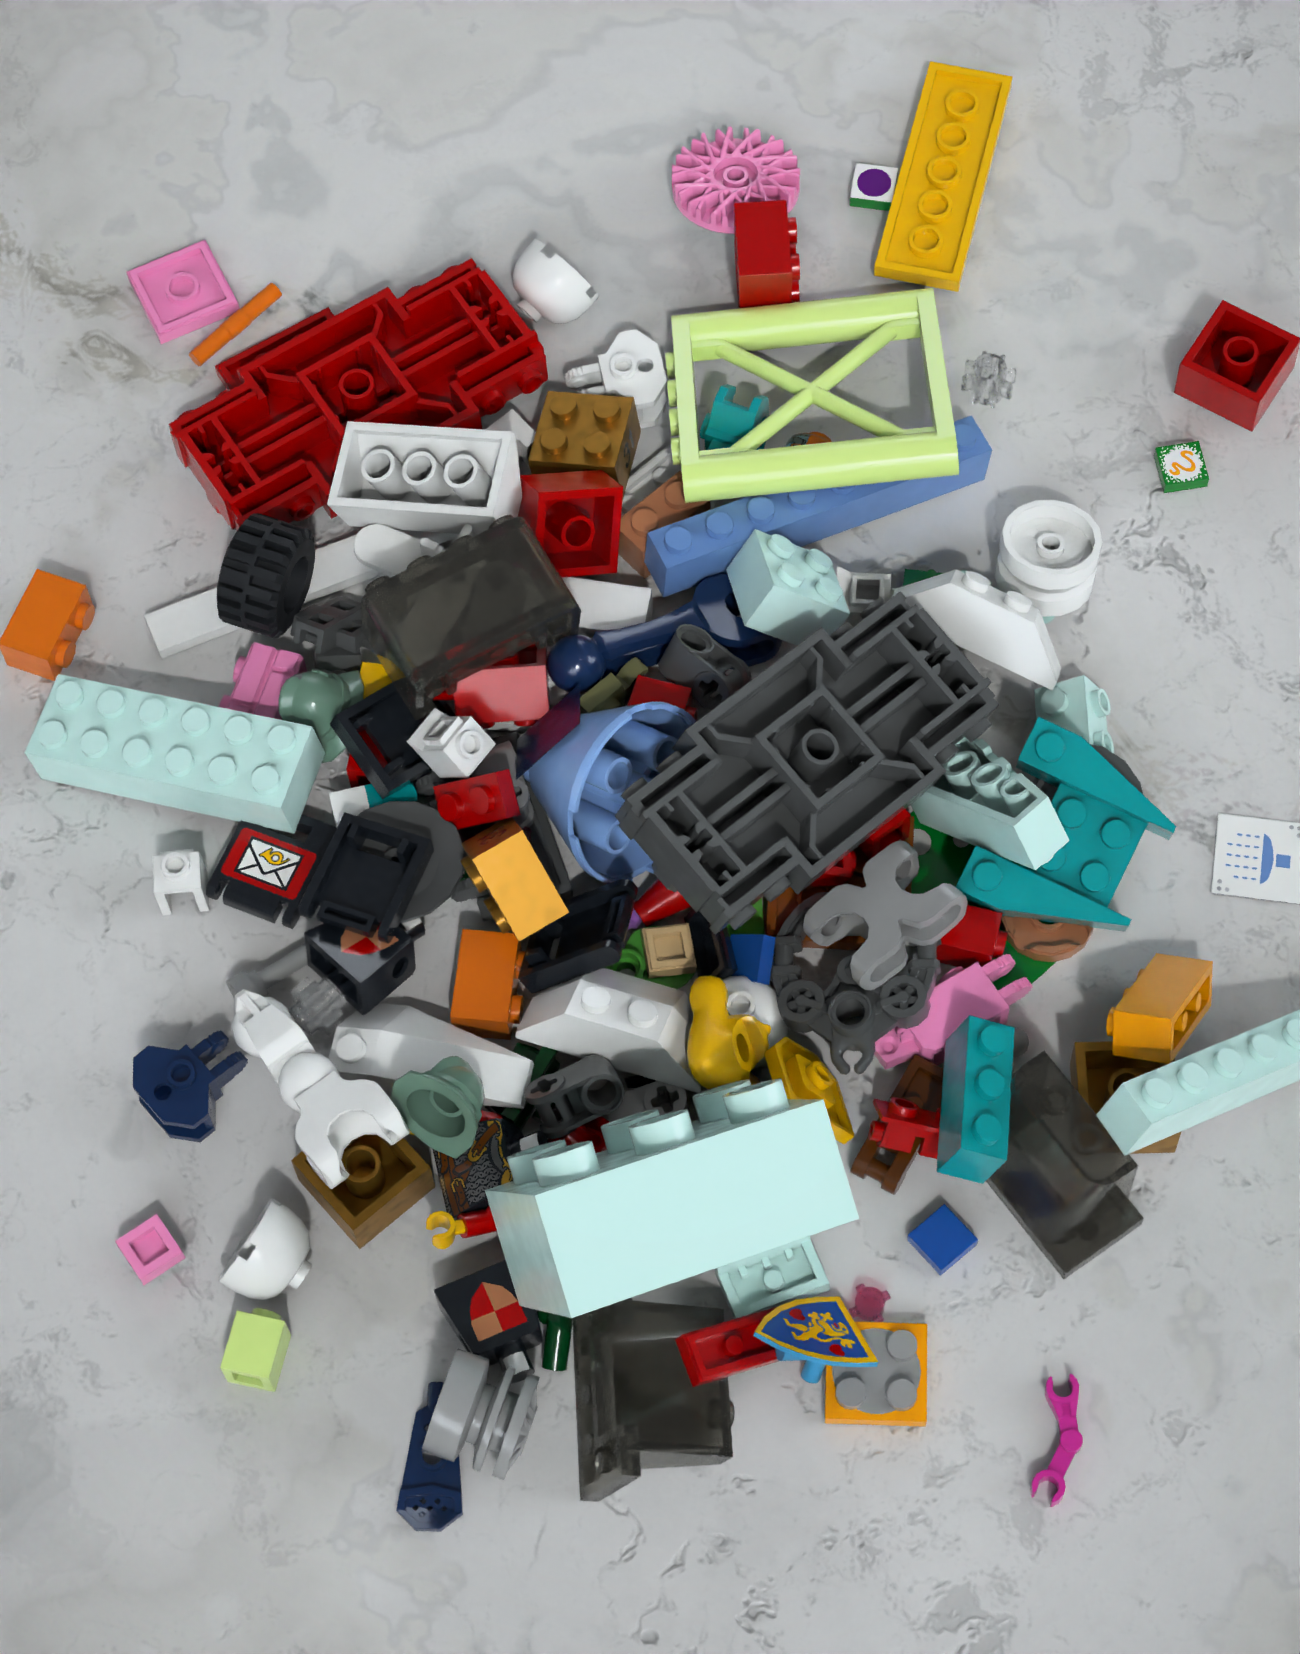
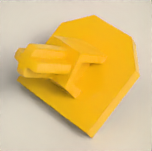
M786 1036L764 1053L772 1080L782 1079L788 1099H824L835 1139L842 1144H846L855 1137L838 1081L815 1053Z

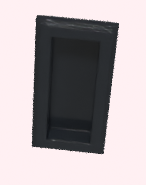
M692 909L684 917V922L689 923L697 965V976H716L722 980L732 976L738 968L727 926L715 935L709 928L711 924L701 912L698 911L696 913Z

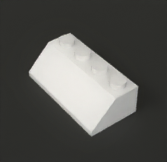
M347 421L327 505L348 526L366 527L372 524H382L395 530L460 534L464 525L470 524L473 528V535L513 538L522 500L516 435L513 431Z

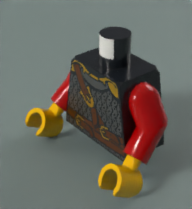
M481 1110L482 1117L478 1123L474 1144L470 1149L457 1159L433 1149L446 1212L436 1211L430 1214L426 1220V1229L433 1230L437 1227H443L448 1230L445 1233L436 1234L432 1237L433 1246L438 1249H446L452 1245L456 1235H461L462 1238H469L497 1231L485 1190L513 1181L507 1157L517 1152L549 1143L542 1131L524 1136L520 1127L504 1120L500 1114Z

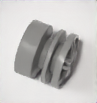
M457 1349L435 1406L422 1451L454 1462L466 1442L476 1445L473 1469L480 1471L488 1450L499 1453L492 1476L504 1480L510 1467L519 1455L521 1456L538 1407L537 1385L540 1377L528 1373L520 1395L513 1393L509 1389L515 1374V1368L508 1366L497 1386L487 1383L489 1359Z

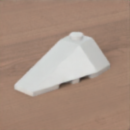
M380 1003L365 1015L355 1011L337 1026L328 1058L335 1064L342 1079L350 1081L357 1079L375 1081L391 1098L394 1081L410 1070L424 1073L430 1071L442 1059L458 1056L468 1062L473 1071L482 1080L485 1094L484 1106L524 1109L526 1101L524 1090L530 1084L534 1068L532 1060L414 1007Z

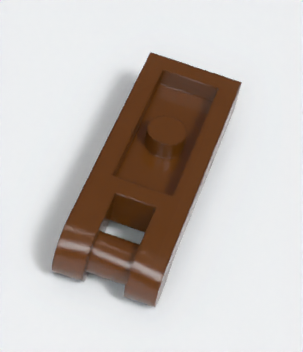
M915 1054L890 1099L893 1097L907 1099L917 1104L920 1109L936 1112L938 1108H941L944 1069ZM867 1137L853 1162L850 1172L862 1179H865L866 1176L882 1183L881 1189L895 1195L918 1153L922 1138L915 1137L911 1153L883 1147V1149L896 1155L890 1166L876 1158L882 1147H878L876 1141L869 1140Z

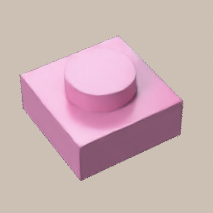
M157 1214L115 1241L143 1285H146L185 1259L184 1253Z

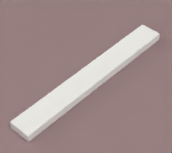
M398 530L420 540L422 538L433 540L439 543V546H442L444 550L449 548L456 534ZM356 534L315 550L313 575L303 605L379 576V571L363 565L356 558L353 548ZM217 587L144 615L161 659L241 629V627L222 622L219 618Z

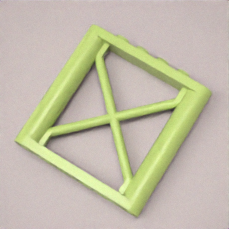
M933 288L671 315L673 352L665 353L667 377L668 379L675 378V380L667 381L669 406L677 407L669 409L671 436L679 435L677 438H671L673 465H681L685 503L959 475L957 439ZM920 338L933 426L903 429L828 391L890 341ZM865 339L811 383L749 352ZM724 359L795 395L731 447L700 451L694 373L695 361ZM812 404L878 436L874 438L756 450Z

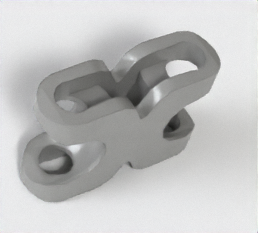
M899 840L890 844L865 863L862 871L866 884L865 887L861 888L848 883L838 885L817 901L804 917V933L820 946H829L846 936H861L866 939L861 947L852 955L850 963L853 980L865 990L871 991L880 987L905 967L908 960L904 945L906 942L920 946L932 945L953 929L966 913L967 897L952 884L942 883L923 894H911L905 891V888L917 876L919 870L917 851L905 841Z

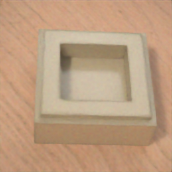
M689 923L642 928L640 936L648 979L695 973L697 965Z

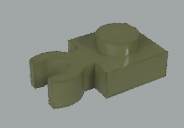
M634 657L621 668L616 676L612 673L607 675L580 697V714L625 707V699L631 695L637 676H644L648 672V668L637 657Z

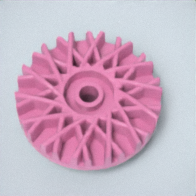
M731 126L727 128L726 134L717 129L715 141L710 143L706 134L702 133L701 141L697 139L692 140L691 151L682 146L681 154L676 155V165L672 164V195L676 206L690 221L710 231L734 234V203L786 200L787 214H789L799 197L800 168H797V156L793 155L792 149L784 153L783 140H775L773 135L769 137L767 143L761 142L759 129L754 130L750 134L749 129L744 128L743 139L733 138V128Z

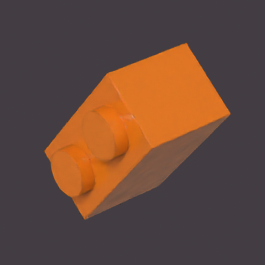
M37 569L0 638V650L6 664L55 681L63 667L67 668L71 664L76 650L75 643L82 630H87L93 621L95 607L87 586Z
M462 929L450 1014L452 1025L481 1038L511 1040L513 1024H520L523 1016L524 998L523 995H517L518 976L526 952L522 951L521 941L519 942L513 933L503 934L502 932Z

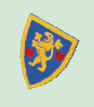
M839 1296L796 1299L780 1305L764 1316L753 1335L774 1347L779 1361L806 1360L801 1371V1377L808 1383H818L820 1381L825 1365L877 1367L879 1363Z

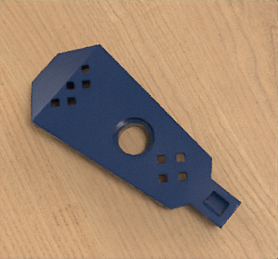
M430 1382L428 1384L427 1406L416 1412L396 1509L397 1513L415 1531L441 1532L463 1515L459 1455L454 1462L441 1458L438 1463L433 1465L423 1460L425 1452L422 1451V1447L427 1434L424 1428L430 1424L444 1382Z

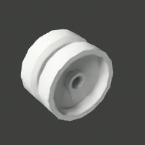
M1035 500L1019 506L1007 517L1002 530L999 545L1000 552L994 573L997 589L1005 593L1015 591L1026 596L1032 601V606L1040 609L1042 617L1062 616L1078 610L1090 598L1097 572L1096 567L1103 544L1099 526L1085 511L1073 504L1058 500Z

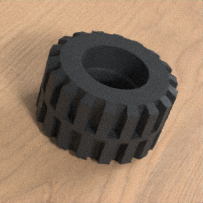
M253 513L243 522L229 544L219 574L217 609L218 616L222 622L275 639L279 638L293 624L294 615L299 613L303 606L313 575L315 543L311 530L259 513Z

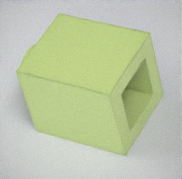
M254 1308L252 1313L236 1311L220 1366L227 1382L272 1392L276 1391L291 1339V1333L287 1324L281 1320L279 1314L262 1308Z

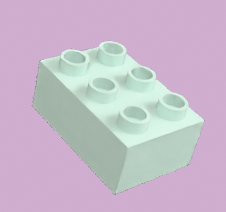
M781 1078L751 1085L750 1079L740 1080L692 1096L699 1120L691 1122L687 1109L662 1115L659 1114L658 1109L626 1116L602 1125L600 1128L607 1150L595 1153L592 1141L567 1146L565 1140H558L508 1156L507 1161L513 1181L487 1189L485 1193L519 1306L573 1318L859 1219L824 1099H788Z

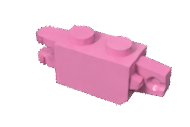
M1003 954L982 967L978 962L966 969L962 966L956 967L943 975L939 980V984L934 987L929 999L931 1007L928 1017L915 1027L908 1029L893 1028L875 1042L874 1055L885 1070L913 1059L915 1054L938 1066L944 1062L946 1039L969 1015L1007 1025L1009 1006L1025 997L1031 991V988H1033L1026 977H1023L1000 990L996 989L992 982L1005 976L1015 967L1016 963L1010 954Z

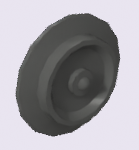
M389 801L366 809L358 815V817L429 838L432 841L434 852L400 923L432 913L451 897L463 876L464 867L460 860L465 857L461 838L456 826L452 822L445 821L437 809L416 801ZM365 839L360 851L400 863L396 852L398 848Z

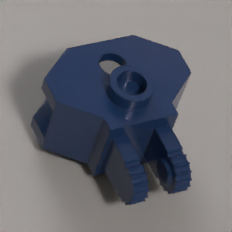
M221 1030L213 1032V1034L209 1035L208 1038L202 1040L192 1049L187 1044L180 1050L148 1045L133 1057V1089L139 1095L140 1104L170 1138L200 1143L216 1130V1101L223 1096L221 1088L243 1071V1068L248 1063V1059L240 1051H236L211 1070L205 1066L217 1054H220L229 1042V1038Z

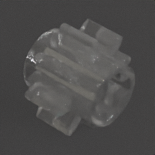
M982 351V355L975 362L969 359L966 360L961 390H971V403L973 405L979 403L995 408V404L1002 397L1009 400L1012 398V384L1015 383L1017 371L1016 368H1007L1005 363L1006 355L999 356Z
M306 977L290 991L294 997L292 999L294 1004L288 1008L289 1013L307 1034L312 1036L319 1030L320 1032L324 1031L330 1036L336 1031L337 1026L345 1020L341 1009L348 1002L341 991L326 977H323L318 983L315 980L312 982Z

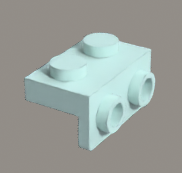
M1085 675L1058 682L1053 691L1046 687L1034 689L1036 721L1038 717H1041L1083 737L1089 744L1103 746L1114 753L1113 741L1107 731L1106 716L1110 714V702L1103 689L1098 688Z
M810 1236L715 1268L716 1277L734 1319L777 1307L796 1299L811 1298L830 1290V1283L810 1240Z

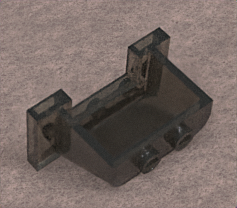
M1043 1051L1012 1074L1007 1161L986 1182L1061 1277L1066 1279L1142 1225L1144 1218L1128 1199L1138 1169L1137 1163L1129 1154L1124 1156L1096 1116V1113L1048 1054Z
M631 1297L573 1317L580 1501L599 1502L641 1477V1469L720 1465L733 1458L731 1426L734 1421L735 1410L733 1402L729 1399L728 1377L692 1387L675 1341L682 1334L724 1322V1309L632 1301Z

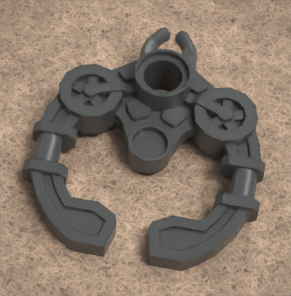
M818 892L804 900L793 910L784 921L777 936H775L774 966L771 969L770 981L774 984L778 996V1008L786 1026L792 1031L801 1033L813 1031L830 1042L831 1060L840 1074L847 1075L850 1072V1066L843 1059L844 1052L846 1050L861 1051L862 1057L854 1065V1071L857 1074H862L873 1061L875 1042L895 1027L908 1029L918 1026L928 1017L931 1007L929 999L934 990L937 975L941 974L940 960H937V946L941 944V939L927 946H920L909 942L910 946L917 947V959L908 961L909 975L893 977L882 987L871 991L861 988L853 980L850 967L852 955L847 956L839 962L831 984L825 990H822L814 981L802 979L801 967L793 965V953H799L803 950V940L806 937L803 931L805 914L817 901L828 893ZM851 1017H863L857 1024H844Z

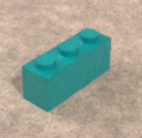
M969 1015L946 1039L936 1172L983 1184L1007 1161L1015 1027Z

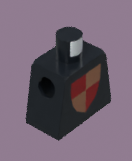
M420 918L400 923L390 943L379 941L378 930L380 925L374 936L369 938L323 923L304 932L308 966L358 1012L365 1015L413 975L416 969L414 941L425 935V927Z
M506 1260L434 1289L440 1311L467 1352L489 1359V1366L499 1362L503 1373L508 1366L515 1368L511 1384L525 1380L528 1373L534 1374L535 1369L526 1350L536 1347L543 1342L537 1311L519 1306Z

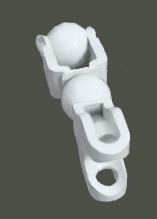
M245 989L234 995L235 1015L232 1022V1031L236 1044L253 1057H261L279 1088L283 1102L301 1114L296 1124L295 1140L300 1149L305 1153L312 1169L330 1189L339 1185L350 1175L343 1165L342 1156L344 1149L352 1140L363 1135H378L390 1145H394L410 1133L399 1110L381 1086L375 1081L365 1079L351 1081L342 1079L335 1064L323 1055L316 1053L305 1033L292 1020L289 1010L282 1003L272 997H263Z

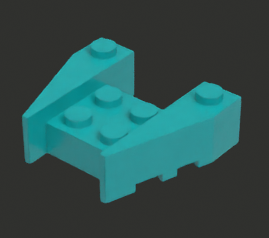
M1038 717L1017 760L1016 768L1058 788L1051 803L1070 841L1059 849L1049 862L1041 865L1037 870L1023 865L1019 866L976 845L956 888L967 897V901L983 909L1003 913L1002 916L1023 917L1046 922L1069 923L1125 932L1132 919L1109 909L1108 906L1145 829L1169 840L1177 826L1083 737Z

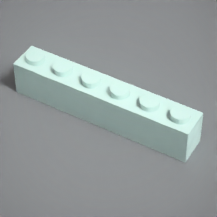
M1300 1009L1123 1082L1096 1116L1125 1156L1299 1081Z

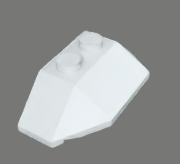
M956 569L895 589L892 597L901 591L906 597L905 602L910 607L916 604L919 609L924 608L954 644L1053 691L1061 666L1040 609L1032 606V601L1026 596L1015 591L1002 592L990 586L991 583L986 577L973 571L963 573Z
M601 968L560 983L533 997L516 1031V1038L580 1058L600 1055L607 1058L614 1068L696 1093H700L703 1088L693 1077L688 1066L687 1042L693 1021V1012L687 993L678 989L607 968Z

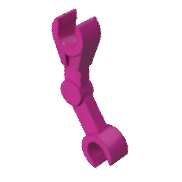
M1072 1374L1068 1378V1385L1071 1390L1069 1396L1060 1397L1054 1393L1051 1376L1048 1378L1045 1386L1046 1400L1058 1421L1060 1440L1047 1470H1042L1035 1475L1030 1491L1033 1498L1040 1483L1049 1481L1055 1484L1057 1493L1054 1495L1050 1507H1054L1062 1500L1066 1488L1063 1478L1075 1454L1080 1451L1083 1444V1437L1078 1430L1076 1419L1079 1383Z

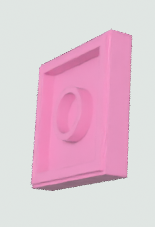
M206 240L126 272L128 280L161 344L229 317L240 309Z

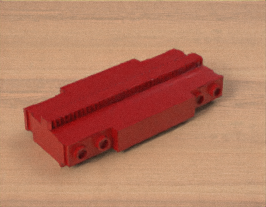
M471 258L460 265H453L447 268L440 276L423 285L410 288L398 299L390 288L387 287L238 368L237 373L241 385L222 391L215 399L195 410H188L182 413L177 420L169 423V428L178 458L185 468L189 467L204 488L211 505L217 513L224 517L232 530H238L243 522L253 513H259L291 523L309 518L318 508L323 506L332 519L338 515L327 505L347 421L482 429L481 417L486 414L492 415L497 413L505 406L507 401L522 393L529 394L536 391L548 380L546 355L544 354V347L538 341V335L535 330L531 331L487 272L485 270L481 271Z

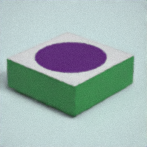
M856 163L850 194V206L889 211L897 184L898 168Z

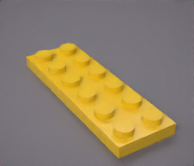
M930 61L875 261L874 276L959 292L1012 87V76Z

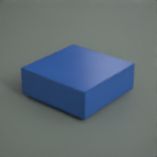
M731 934L730 940L738 968L732 976H746L752 982L769 985L776 937L765 934Z
M945 1204L910 1232L907 1237V1241L940 1276L978 1243V1239Z

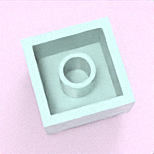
M755 529L726 569L744 626L783 641L799 645L821 627L830 636L843 625L850 615L831 559L818 549L808 550L792 544L782 535H769Z

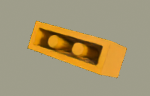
M1156 953L1146 968L1139 970L1133 985L1124 990L1122 999L1117 1006L1111 1007L1109 1010L1106 1032L1108 1036L1113 1037L1112 1055L1165 1064L1171 1063L1211 1007L1213 961Z

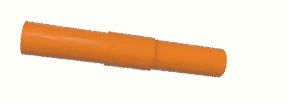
M273 283L268 284L189 352L191 360L198 366L203 365L282 296L279 288Z

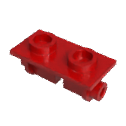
M898 1097L891 1098L890 1102L879 1099L873 1100V1105L880 1117V1122L874 1120L871 1122L868 1131L869 1140L876 1141L878 1147L911 1153L915 1137H920L922 1140L918 1150L919 1155L937 1159L941 1108H938L936 1112L920 1109L914 1102Z

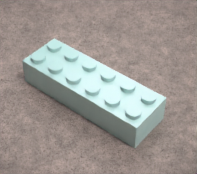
M58 674L25 750V754L41 779L238 822L242 820L266 828L295 833L325 751L313 727L309 725Z

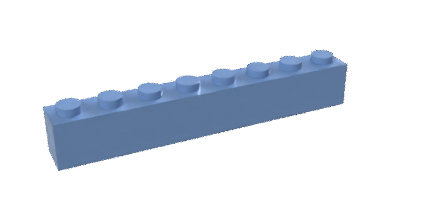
M971 415L954 422L958 448L959 475L744 497L648 532L644 563L664 598L697 586L706 578L726 574L727 567L755 529L769 535H782L792 544L803 547L985 479L992 448Z

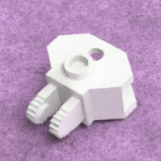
M637 329L619 332L607 353L598 355V363L572 368L564 376L566 385L570 389H586L576 393L634 397L640 428L655 426L668 405L665 391L667 378L658 343Z

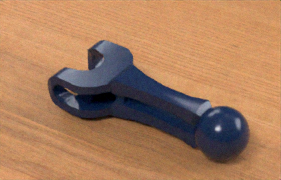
M726 573L704 579L696 587L692 601L651 621L621 629L596 631L592 638L581 634H572L559 639L552 646L548 654L547 670L551 680L560 689L571 692L580 683V693L587 692L610 673L616 676L621 668L634 657H637L646 667L658 665L677 628L683 624H692L702 628L734 656L742 659L748 667L766 662L776 656L781 647L782 640L744 626L742 618L737 617L741 614L728 574Z

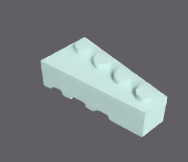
M964 737L955 744L960 751L943 765V768L946 770L944 775L911 804L919 822L1018 864L1037 870L1041 865L1049 862L1054 854L1070 841L1049 797L1022 773L1017 774L1005 758L996 756L990 745L982 738L970 743Z

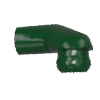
M537 1310L539 1321L547 1325L542 1368L552 1371H565L568 1364L573 1318Z

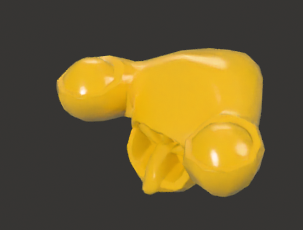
M700 976L696 978L689 994L693 1021L687 1042L688 1066L693 1077L701 1086L707 1089L750 1079L751 1085L760 1083V1079L750 1071L765 1057L764 1053L769 1049L768 1036L771 1030L770 1025L763 1024L751 1015H729L726 1008L728 990L724 981L716 976Z

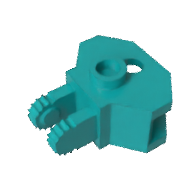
M729 384L720 386L713 402L712 411L706 414L700 430V438L705 439V450L731 447L769 416V397L763 395L754 397L748 408L733 403L736 393L735 386ZM766 442L763 443L756 450L764 449Z

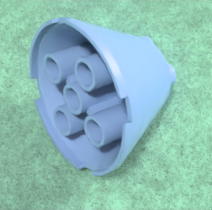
M647 702L580 714V724L523 774L524 779L530 782L534 795L579 865L595 879L607 884L620 879H629L633 882L632 878L645 871L654 873L652 867L654 862L634 839L630 840L618 826L620 822L615 815L625 802L621 797L622 793L642 777L647 782H650L660 773L656 768L675 752L672 748L687 728L696 722L684 709L665 702Z

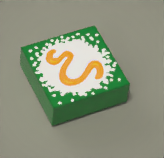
M1199 441L1155 448L1154 459L1163 493L1208 486L1209 476Z

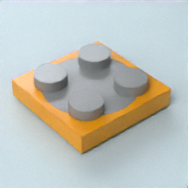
M854 1321L879 1363L877 1367L826 1365L825 1423L926 1427L927 1324Z

